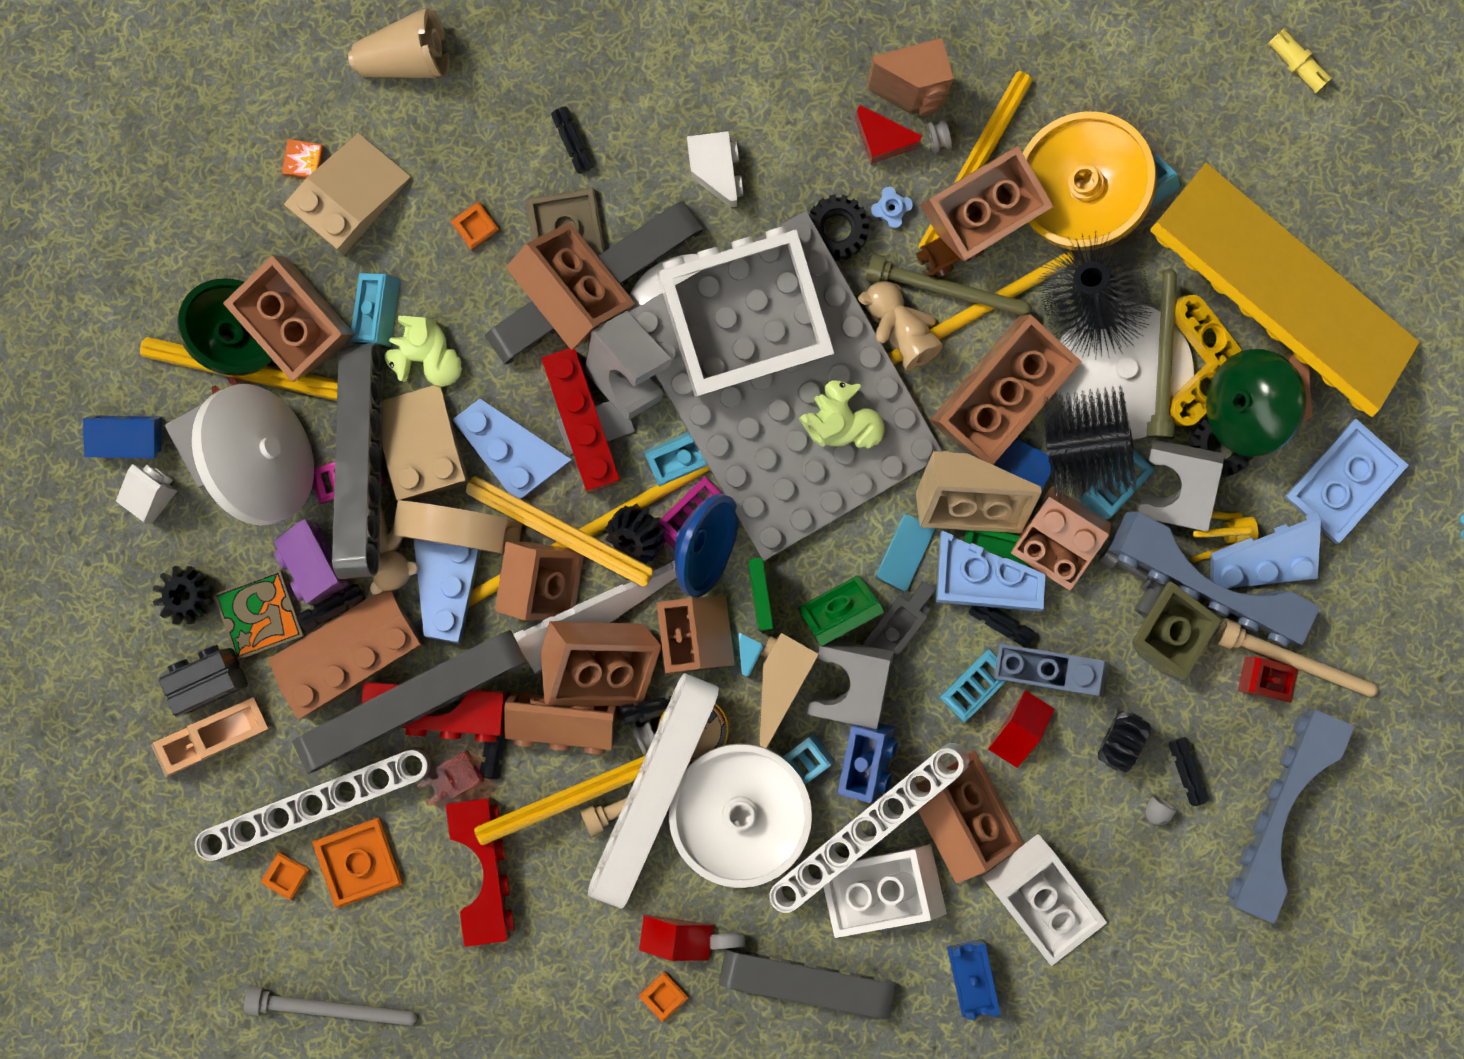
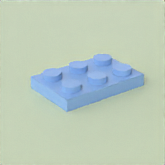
M1353 419L1287 492L1284 498L1304 516L1318 512L1321 518V531L1335 544H1338L1409 465L1360 421Z

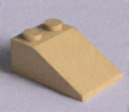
M357 133L311 173L284 205L329 245L345 256L411 177Z
M433 385L383 400L382 446L397 501H413L467 485L469 482L442 387Z
M933 451L916 491L920 527L1022 533L1042 493L1041 487L968 453Z
M782 633L779 634L777 639L771 636L760 654L766 658L762 664L759 745L765 749L819 655Z

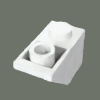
M729 131L687 136L692 179L730 208L737 207V197L743 196L741 175L734 176L733 163L739 162L737 142H730Z
M132 464L127 471L116 502L144 523L153 524L177 490L170 486L173 479L156 467L154 469L148 464L144 468Z

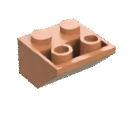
M1052 486L1030 518L1011 554L1071 591L1110 535L1112 523L1068 496V500H1066L1067 495L1064 497L1065 493L1062 492L1061 494V491L1057 499L1058 489L1055 495V487Z
M726 596L656 602L665 675L735 666Z

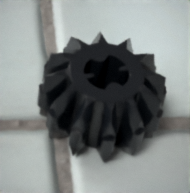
M636 503L630 507L625 505L623 508H620L608 521V525L605 527L608 535L605 540L613 544V548L647 564L664 548L666 543L664 534L667 529L658 524L660 517H653L650 514V508L642 511L641 507Z
M179 566L172 567V577L167 573L160 575L165 585H154L153 591L162 593V597L153 600L154 606L165 605L160 612L162 618L172 615V624L180 625L184 618L188 625H192L195 623V614L201 618L207 616L206 610L201 605L214 604L213 599L204 598V593L212 592L214 587L213 585L201 586L207 579L205 573L201 572L195 576V567L187 566L183 573ZM178 590H185V592L190 593L189 600L177 598Z
M1123 710L1117 713L1100 745L1098 759L1116 771L1120 770L1125 773L1130 771L1145 746L1151 730L1150 723L1134 713Z

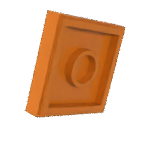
M380 817L312 841L335 909L403 884Z

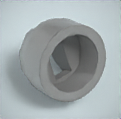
M1152 795L1147 803L1145 814L1149 822L1156 825H1165L1173 818L1177 809L1164 799Z

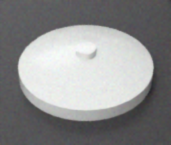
M1147 305L1138 306L1149 309L1136 308L1153 312L1139 315L1143 317L1135 316L1137 317L1135 320L1142 322L1140 325L1136 324L1133 326L1129 324L1131 326L1129 327L1119 320L1123 325L1130 328L1127 331L1122 326H1117L1120 332L1128 339L1126 341L1118 332L1116 338L1121 345L1120 349L1113 337L1111 339H1113L1114 346H1112L1106 329H1104L1107 347L1103 329H1101L1102 357L1101 343L1097 344L1096 354L1097 332L1096 342L1094 331V341L1092 339L1091 343L1090 338L1087 350L1085 348L1089 339V332L1084 345L1086 335L1080 345V341L1078 342L1083 335L1084 329L1078 340V335L1072 343V340H1070L1065 346L1082 362L1056 391L1059 401L1063 396L1062 404L1065 401L1064 410H1067L1072 401V411L1073 406L1074 409L1076 406L1074 401L1077 393V403L1080 399V410L1087 401L1089 404L1087 411L1090 406L1089 398L1093 393L1096 411L1098 403L1096 398L1099 393H1101L1100 401L1103 400V410H1105L1104 395L1107 392L1109 395L1108 400L1110 399V410L1112 409V400L1114 398L1111 399L1114 391H1116L1115 399L1118 398L1119 410V392L1123 390V398L1126 401V410L1133 440L1146 437L1147 422H1151V415H1155L1161 312ZM1175 323L1170 398L1194 376L1190 347ZM1067 333L1064 334L1060 339V342H1064L1070 336L1071 333H1069L1068 335ZM1084 394H1085V395H1086L1085 402H1083L1082 405H1081L1082 398H1083V396H1084ZM1069 395H1070V397H1071V398H1070V402H1069V404H1068L1067 407H1066L1067 400H1068Z
M237 384L222 389L211 395L201 405L193 424L192 451L198 474L205 488L217 504L233 517L253 525L275 524L296 514L306 503L310 495L314 479V461L307 434L290 407L272 392L250 384Z
M751 744L720 746L694 760L686 768L669 808V824L672 839L684 861L705 879L719 885L734 888L758 886L772 881L787 871L802 853L809 837L812 822L809 795L796 770L773 751Z

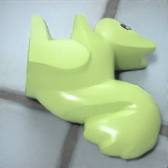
M398 316V322L405 326V333L403 337L389 338V342L399 346V349L389 350L384 355L386 364L397 373L398 380L406 382L412 361L423 362L424 375L434 386L444 387L455 383L462 372L461 358L457 357L454 349H447L446 337L437 325L436 319Z
M832 380L825 385L826 396L821 394L814 397L820 409L819 412L816 414H803L799 417V420L814 442L823 447L826 445L840 447L854 442L856 447H866L867 449L881 442L885 433V425L879 413L872 409H861L852 413L847 404L861 388L860 384L850 385L842 381Z

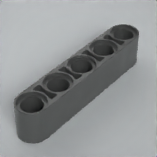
M725 949L719 980L720 986L874 1018H890L896 982L885 979V982L874 980L872 976L852 972L850 975L839 973L840 970L821 966L810 968L805 967V963L786 959H781L780 962L770 960V956L751 952H746V955L735 953L736 949Z

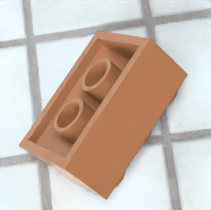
M939 38L873 56L866 82L868 90L910 114L919 112L920 116H927L940 111V106L944 105L954 80L943 39Z
M1019 146L1005 152L919 204L936 234L962 261H966L1054 207Z
M570 222L526 243L506 266L509 273L571 350L589 341L593 329L630 310L635 305L634 301Z
M272 255L223 303L292 382L297 381L332 358L355 336L354 332L287 257Z
M549 621L540 651L544 701L547 705L621 706L630 703L638 705V702L644 701L661 645L644 624Z
M513 691L505 702V739H513L514 745L531 747L534 746L535 742L549 743L548 748L554 750H569L570 746L584 747V752L590 754H604L605 750H611L613 747L617 706L547 705L544 701V694Z
M975 750L968 753L969 763L965 771L918 809L930 836L956 883L989 871L1024 845ZM958 760L951 762L945 767L949 770H957L959 766ZM926 777L915 782L917 789L922 792H930L931 783Z

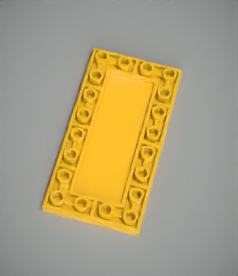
M1205 163L1150 229L1162 246L1171 248L1183 259L1188 268L1198 271L1211 282L1212 287L1218 293L1225 294L1235 302L1245 316L1254 318L1266 328L1271 338L1285 344L1293 351L1295 357L1301 363L1308 364L1317 371L1327 385L1336 387L1349 398L1354 408L1364 411L1371 417L1381 409L1418 346L1419 341L1208 163Z

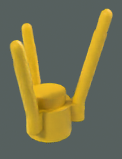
M1213 511L1211 518L1227 520L1229 522H1225L1223 528L1209 529L1208 532L1196 530L1193 532V536H1224L1225 542L1231 544L1191 557V561L1196 563L1210 559L1212 552L1248 538L1257 540L1258 526L1254 517H1243L1242 512L1226 513Z

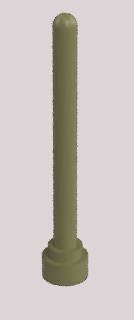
M874 253L872 254L866 275V281L877 283L880 281L887 282L889 279L1019 315H1029L1032 310L1028 302L892 266V262L886 261L885 256Z
M1168 269L1163 273L1155 415H1151V422H1147L1146 437L1175 438L1176 423H1172L1173 416H1169L1177 274L1172 269Z

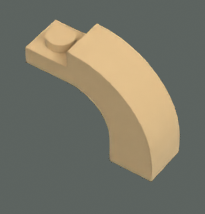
M398 500L392 535L504 555L506 542H520L523 524L495 515Z

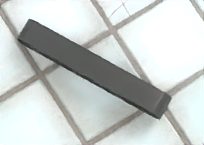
M680 201L600 254L598 258L618 283L624 287L629 283V278L635 274L640 276L658 264L656 262L657 259L663 255L668 257L686 245L685 240L693 235L696 238L704 229L686 203ZM531 301L491 328L485 334V337L504 365H507L514 361V356L520 352L525 354L543 342L542 337L548 333L553 335L556 333V330L539 311L533 301Z
M377 343L342 347L338 357L332 565L336 577L341 580L375 576L379 570L384 357L381 347Z
M505 631L294 739L292 743L307 774H311L511 673L527 662L512 631Z

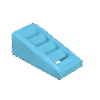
M1134 449V462L1144 472L1138 478L1135 477L1134 482L1136 481L1133 489L1132 485H1130L1125 490L1124 483L1120 480L1121 486L1118 492L1121 495L1118 498L1107 487L1102 494L1103 485L1100 489L1099 477V481L1094 488L1091 484L1088 496L1086 489L1083 498L1081 495L1079 499L1091 511L1107 520L1119 510L1133 495L1134 490H1137L1155 469ZM1128 471L1126 476H1128V481L1132 483V480L1130 481L1129 476L1130 471ZM1114 475V478H1113V481H1112L1111 484H1113V487L1117 490V484H1119V483H1116V485H1115V475ZM1098 485V490H1097V491H1099V493L1096 492V494H1095V493H1094V490H1095V487Z
M987 649L938 697L962 723H965L1006 682V680H995L982 667L987 661L994 669L996 668L997 657L990 649ZM976 671L990 684L986 690L972 676ZM966 681L980 694L977 699L962 686ZM956 691L970 703L967 709L953 696Z
M814 733L782 757L796 770L804 785L830 767L835 761ZM806 748H809L819 761L817 766L804 751ZM798 756L809 771L807 774L804 775L792 760L794 757Z

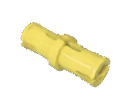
M1285 28L1268 43L1289 65L1287 69L1291 73L1295 71L1315 94L1332 79L1311 57L1313 53L1309 49L1304 50Z

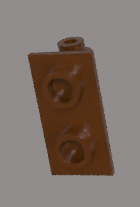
M940 237L922 245L920 251L915 253L921 265L926 263L928 265V268L922 271L923 274L929 276L934 274L936 278L954 269L953 263L960 260L957 254ZM980 251L979 253L970 257L966 261H970L972 259L977 258L978 256L982 255L985 251Z

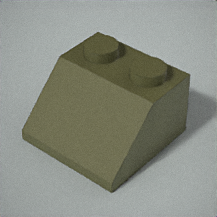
M1168 581L1132 643L1138 656L1161 673L1186 680L1221 619L1173 582Z

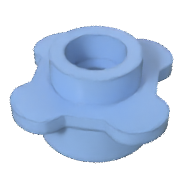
M886 187L882 190V197L879 202L872 205L871 213L875 218L880 217L883 221L888 222L889 227L898 228L902 224V217L905 212L912 209V201L908 197L903 198L898 195L893 187ZM891 204L895 206V209L892 211L888 208Z

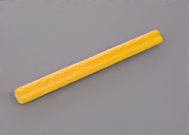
M1023 71L1015 73L954 183L986 165L1033 81L1030 75ZM931 224L919 243V249L922 245L939 237Z
M146 337L141 342L140 355L144 358L337 401L338 380L307 373L297 381L292 382L278 366L268 365L262 370L248 375H225L202 366L191 357L181 344Z
M477 476L472 477L466 487L467 495L642 587H646L651 581L654 570L650 566Z
M645 756L477 826L474 831L478 842L481 845H485L635 781Z

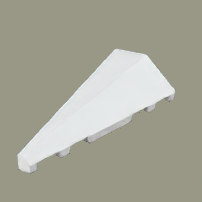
M675 560L655 570L651 581L646 587H642L633 581L626 585H619L554 617L551 616L525 631L521 630L514 633L513 635L534 673L538 674L542 671L540 651L549 621L612 623L676 578Z

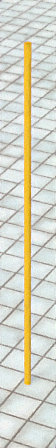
M1067 251L1066 253L1073 259L1071 254ZM1065 253L1058 256L1069 265L1074 264ZM1053 259L1046 263L1047 265H1042L1043 267L1035 269L998 290L995 294L1014 298L1046 280L1038 278L1051 277L1050 275H1055L1057 272L1052 269H1055L1057 266L1063 267ZM976 303L929 331L940 340L995 308ZM898 349L887 354L894 366L903 361V356ZM705 466L661 486L657 484L581 527L579 530L594 537L606 530L605 527L608 525V521L625 505L630 507L637 503L643 509L705 474L710 469L708 466ZM555 542V543H553V544L551 545V546H557V547L568 548V547L562 545V544L559 543V542ZM501 574L472 590L469 607L498 591Z

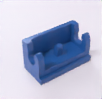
M92 415L83 418L84 457L156 458L157 452H161L162 416Z
M980 939L948 946L947 950L962 1017H967L968 1020H975L976 1016L984 1014L991 1017L1001 1015L986 944Z

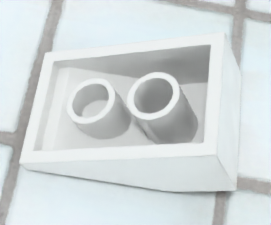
M1039 834L982 877L1051 966L1107 923L1057 855Z
M931 844L858 859L824 886L835 938L931 921L947 914ZM819 868V869H820V873H821V878H822V877H823V873H822L821 868Z

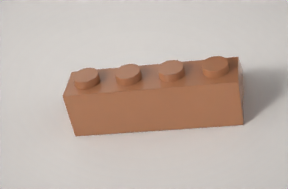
M1021 315L929 421L962 450L993 465L1042 409L1046 398L1049 400L1082 361L1032 315Z
M383 591L381 594H373L268 660L281 693L297 719L301 720L308 718L360 686L363 682L368 681L425 646V643L394 592Z

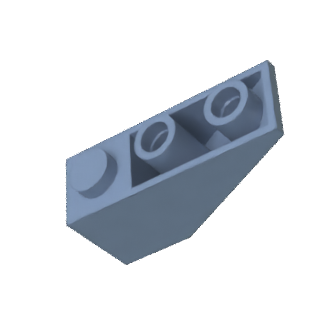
M999 644L994 679L1104 697L1110 663L1104 660Z

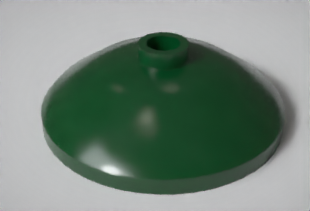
M214 279L192 289L180 306L177 317V329L186 351L202 366L220 374L242 376L262 370L273 360L223 304L244 283V281L236 279ZM228 335L232 340H224L221 336Z
M1264 349L1244 350L1228 358L1214 374L1206 398L1207 418L1214 435L1226 448L1244 456L1269 455L1287 445L1299 430L1306 408L1305 388L1297 369L1282 355ZM1242 396H1244L1246 399V403L1243 407H1241L1240 405Z

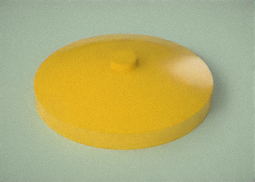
M1078 112L1066 115L1042 128L1023 151V155L1054 206L1028 222V224L1039 236L1051 244L1062 248L1066 247L1070 250H1073L1074 247L1076 250H1079L1078 247L1080 246L1081 251H1085V247L1086 250H1090V241L1092 242L1093 250L1094 242L1095 249L1096 244L1097 249L1098 246L1103 248L1105 242L1106 247L1109 243L1111 245L1115 240L1118 242L1122 237L1124 238L1142 222L1152 205L1157 185V171L1153 155L1143 136L1132 125L1119 117L1103 112Z

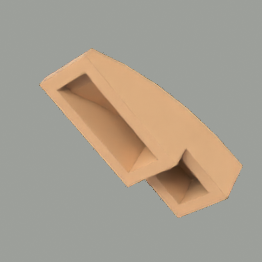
M254 697L193 723L183 730L155 741L151 746L165 777H168L268 730V727Z

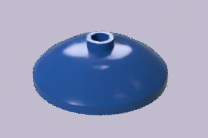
M715 494L704 500L687 517L676 535L674 552L676 578L681 590L689 596L701 597L708 593L718 582L726 568L738 530V517L735 512L737 505L730 496Z

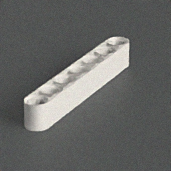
M685 673L679 679L592 876L588 888L589 897L621 909L626 905L715 705L719 691L718 686Z
M948 743L936 751L779 880L770 891L769 896L772 906L782 913H790L801 906L957 779L968 767L969 755L966 749L959 744ZM950 753L957 758L959 763L957 770H949L943 765V754ZM916 776H924L930 781V792H922L917 789L915 785ZM889 798L901 801L904 808L903 814H895L890 811L888 807ZM863 820L871 821L875 825L876 836H869L863 832L861 828ZM836 842L844 843L848 847L849 858L840 857L836 853ZM809 864H814L821 868L823 873L822 879H815L810 875L808 870ZM783 886H789L795 891V901L784 897L782 892Z
M412 749L208 828L197 836L195 850L199 857L208 861L218 860L419 781L430 772L431 759L423 750ZM411 755L417 756L422 762V770L418 775H411L406 770L405 762ZM378 768L385 770L389 776V782L385 788H379L373 783L372 776ZM345 781L350 782L355 787L356 794L351 801L344 800L339 792L341 784ZM310 795H316L322 801V810L318 814L311 813L307 808L306 802ZM277 808H283L289 815V821L285 827L278 826L274 821L273 815ZM244 821L251 822L255 827L256 832L252 840L244 838L241 834L240 828ZM211 834L217 835L222 841V848L219 853L212 852L208 847L207 841Z

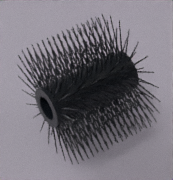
M1090 241L1091 261L1088 260L1085 247L1087 262H1085L1079 246V254H1081L1079 262L1076 257L1072 259L1066 251L1064 252L1076 267H1072L1059 258L1061 260L1059 262L1068 266L1071 270H1075L1074 273L1061 265L1063 268L1059 269V266L1052 270L1063 272L1065 275L1061 276V273H1059L1058 276L1038 279H1059V281L1053 282L1056 284L1045 283L1050 285H1040L1046 286L1044 288L1056 289L1064 286L1070 288L1067 290L1060 288L1062 289L1060 291L1049 290L1053 292H1042L1048 293L1043 294L1049 295L1045 297L1051 299L1059 298L1058 300H1051L1054 302L1044 306H1050L1048 307L1051 308L1050 310L1057 312L1053 315L1058 317L1056 318L1057 320L1053 323H1048L1051 326H1054L1052 325L1054 323H1061L1066 326L1070 321L1074 320L1075 323L1068 327L1066 326L1061 330L1060 334L1065 332L1064 334L1067 333L1068 335L1072 332L1073 336L1069 341L1075 335H1078V340L1084 329L1083 335L1078 340L1080 345L1086 335L1084 345L1089 332V339L1085 350H1087L1090 338L1091 343L1092 339L1094 341V331L1096 342L1097 332V354V344L1101 343V329H1103L1106 347L1107 342L1104 329H1106L1111 344L1114 346L1113 339H1111L1112 337L1114 338V332L1115 334L1119 332L1125 340L1127 339L1117 326L1120 325L1129 331L1127 326L1123 325L1120 321H1116V319L1131 327L1129 324L1133 325L1135 322H1138L1135 320V316L1143 317L1139 315L1153 312H1137L1132 310L1136 308L1149 309L1138 305L1152 304L1148 301H1141L1152 300L1138 296L1149 293L1146 289L1149 287L1141 288L1144 287L1142 284L1147 283L1138 282L1140 281L1138 277L1140 275H1137L1139 274L1137 272L1134 273V271L1139 269L1136 268L1138 266H1133L1132 264L1117 272V267L1123 266L1124 263H1128L1130 260L1124 259L1122 261L1119 258L1122 253L1121 251L1116 257L1113 253L1108 264L1104 265L1113 252V245L1107 256L1108 248L1106 249L1103 261L1102 256L1106 242L1102 252H1100L1101 246L1100 250L1098 246L1096 261L1097 244L1095 255V242L1094 253L1092 254V242ZM1117 258H1119L1120 261H1119V263L1115 266V265H1114V264H1115V261H1116ZM1127 271L1132 273L1131 275L1127 273L1123 277L1121 276L1120 278H1117L1118 274L1120 273H1126ZM1061 279L1067 280L1069 283L1065 284ZM1122 287L1127 288L1124 292L1117 291ZM1066 293H1071V294H1072L1070 297H1068V296H1065V297L1059 296V295H1063V294H1066ZM1067 300H1074L1071 304L1064 303ZM1072 306L1076 307L1075 309L1069 312V308L1071 309ZM1101 343L1100 350H1101V357H1102V343Z
M1123 390L1119 392V410L1118 398L1115 399L1116 391L1111 396V399L1114 398L1111 410L1108 392L1104 395L1105 410H1103V400L1100 401L1101 393L1098 394L1096 402L1098 401L1096 411L1093 393L1089 398L1090 406L1088 411L1087 407L1089 404L1087 401L1085 402V394L1081 405L1083 402L1085 403L1080 410V399L1077 403V393L1074 401L1076 406L1075 409L1073 406V411L1072 401L1069 404L1070 395L1066 407L1068 404L1069 406L1065 411V401L1062 404L1063 396L1061 397L1058 410L1057 400L1053 407L1055 403L1054 396L1050 411L1049 402L1046 407L1048 400L1046 398L1044 409L1046 407L1044 417L1047 425L1045 435L1046 449L1051 472L1053 470V486L1056 481L1055 495L1058 488L1057 499L1062 487V481L1063 492L1065 489L1064 497H1066L1069 482L1071 493V489L1075 481L1077 484V480L1078 490L1080 488L1079 495H1081L1084 480L1086 491L1090 480L1092 481L1093 478L1092 486L1094 488L1100 477L1101 489L1107 476L1108 485L1112 483L1114 474L1115 485L1119 483L1121 478L1120 472H1122V482H1125L1124 489L1126 490L1128 487V476L1126 475L1129 470L1132 489L1135 487L1136 481L1134 482L1136 474L1134 475L1133 437L1126 410V401L1123 398ZM1121 483L1117 484V492L1120 489ZM1091 484L1087 489V496L1091 489ZM1106 484L1102 487V494L1106 488ZM1113 484L1109 487L1110 492L1113 489ZM1076 485L1072 490V498L1076 489ZM1098 485L1095 487V490H1094V493H1095V494H1096V492H1097V490H1098Z

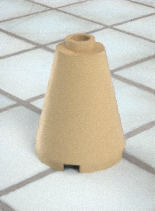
M428 8L420 9L354 42L352 50L348 53L352 70L354 72L357 71L361 77L439 79L440 77L447 76L450 69L449 52L442 55L441 40H446L444 29L436 12L433 9L428 10Z

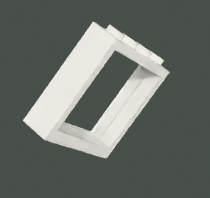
M782 226L765 232L767 238L753 242L752 236L731 242L733 249L719 253L718 247H713L698 252V259L685 263L684 258L681 257L663 263L664 270L659 271L657 276L694 396L706 394L834 354L797 229L787 232L786 226ZM788 245L817 344L704 379L673 279Z

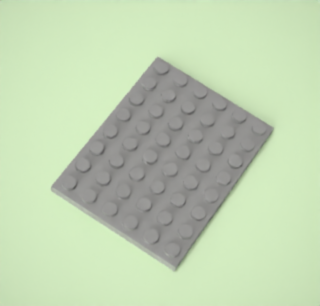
M807 211L800 213L776 228L786 226L787 232L797 229L834 354L706 394L694 396L663 293L628 312L671 358L670 366L655 375L724 495L734 499L737 505L735 512L738 520L757 553L763 558V561L926 467L933 451L942 452L884 347L877 342L876 333ZM766 234L753 240V242L766 239ZM788 245L701 270L675 285L704 379L817 344ZM837 380L850 385L858 383L861 385V388L847 402L852 413L861 409H872L878 412L883 419L885 433L881 442L869 449L866 447L858 448L854 442L840 447L830 445L823 447L813 441L799 420V417L803 414H816L819 412L820 409L814 397L821 394L826 396L825 385L827 382Z

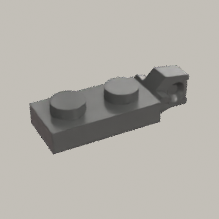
M922 581L913 594L905 590L901 596L896 598L861 645L894 651L893 663L927 619L926 615L931 609L925 603L935 589L927 582Z

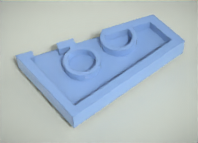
M478 399L452 419L507 492L521 500L572 461L482 399Z
M1318 512L1305 516L1306 521L1288 527L1287 524L1276 527L1274 528L1275 533L1260 539L1248 538L1212 552L1210 580L1218 586L1228 589L1318 579L1321 518Z
M941 531L936 602L1029 611H1042L1044 609V573L1011 559L1001 558L983 550L984 548L978 545L968 544L954 538L952 534Z
M414 540L416 563L419 566L417 575L424 636L429 639L461 644L481 550Z

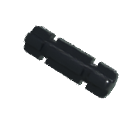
M563 106L554 110L551 113L556 128H560L558 130L569 156L573 157L572 163L576 172L581 174L589 171L594 167L589 152H585L587 149L576 124L572 123L573 117L569 108Z
M352 584L343 589L344 592L342 594L338 592L314 605L313 610L307 609L297 616L300 625L305 631H310L319 626L320 621L326 622L348 610L349 605L355 606L364 601L365 597L361 588L357 584Z
M972 605L969 609L971 616L979 621L985 620L984 624L1008 638L1013 637V641L1023 647H1027L1035 635L1034 630L1026 625L1020 626L1019 621L996 607L992 609L990 607Z
M669 696V699L661 697L640 701L638 705L634 703L621 705L618 709L620 723L627 726L636 724V721L642 723L660 719L672 696Z
M505 735L497 736L496 742H485L482 757H485V762L481 761L479 770L481 777L487 779H498L500 777L502 765H499V760H503L507 742Z
M1180 737L1170 741L1168 746L1172 756H1176L1177 760L1174 762L1183 787L1188 789L1186 795L1189 803L1192 806H1198L1208 802L1209 795L1206 787L1201 785L1203 779L1194 755H1190L1189 751L1192 749L1188 739Z

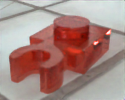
M466 750L435 767L439 778L430 777L423 779L418 783L417 787L421 789L430 785L434 788L435 794L433 798L426 801L427 805H433L443 800L446 791L450 798L453 799L485 780L469 750Z

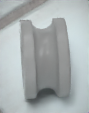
M945 119L939 120L937 125H934L932 122L927 123V133L933 153H939L940 148L951 150L952 142Z
M649 721L644 722L642 727H637L636 725L632 727L644 756L647 754L655 736Z

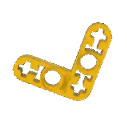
M1197 295L1179 297L1175 303L1174 323L1206 363L1170 398L1169 416H1173L1172 423H1176V426L1193 425L1207 413V397L1201 391V382L1205 378L1212 380L1218 368L1228 358L1242 352V349L1206 302ZM1192 305L1193 309L1190 312L1192 317L1187 318L1185 315L1188 311L1186 306ZM1204 320V323L1199 324L1198 321ZM1208 328L1214 331L1216 335V343L1212 348L1205 345L1203 340L1204 332ZM1216 353H1221L1220 356H1215ZM1195 400L1197 403L1191 404L1185 410L1187 416L1181 417L1180 413L1183 410L1181 404H1189Z

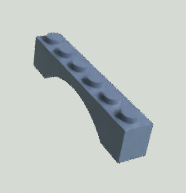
M1126 512L1109 548V551L1119 555L1117 558L1119 563L1132 569H1137L1140 566L1148 570L1147 577L1160 584L1167 585L1168 581L1173 582L1196 601L1200 597L1209 602L1208 608L1213 612L1226 617L1230 613L1240 618L1238 624L1254 632H1258L1261 629L1269 633L1267 639L1282 647L1287 648L1289 644L1303 645L1320 609L1318 605L1291 591L1275 590L1263 594L1247 595L1218 586L1203 576L1186 559L1176 544L1169 527L1140 512Z
M1307 709L1305 714H1299L1293 727V732L1297 734L1292 747L1288 745L1280 758V765L1284 766L1279 779L1274 778L1268 787L1266 797L1270 801L1265 812L1260 811L1255 819L1253 830L1257 832L1252 845L1247 844L1242 851L1240 863L1243 864L1240 875L1238 878L1234 876L1227 888L1226 896L1230 897L1228 905L1275 924L1288 892L1281 861L1282 835L1288 814L1297 796L1310 780L1326 767L1342 759L1354 730V725L1316 709Z

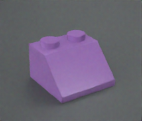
M304 519L274 541L278 549L274 552L275 558L283 570L289 569L294 579L290 585L299 601L305 600L306 604L313 605L349 586L347 579L341 580L336 577L332 565V550L317 523Z

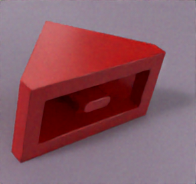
M859 105L856 111L855 121L870 164L917 149L922 135L862 105Z
M1245 657L1238 691L1291 703L1298 669L1262 657Z
M1024 690L989 745L988 750L1018 768L1042 739L1055 709Z
M644 914L639 951L670 961H709L710 937L713 935L714 924Z

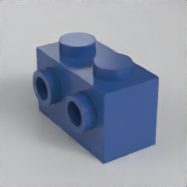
M879 723L877 729L851 725L838 789L839 795L872 803L888 791L892 774L887 772L889 761L894 759L898 748V739L894 738L896 727Z

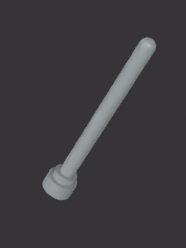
M248 986L244 1002V1014L260 1016V1013H267L268 1010L408 1026L414 1025L417 1021V1015L412 1011L272 996L269 991H264V987Z

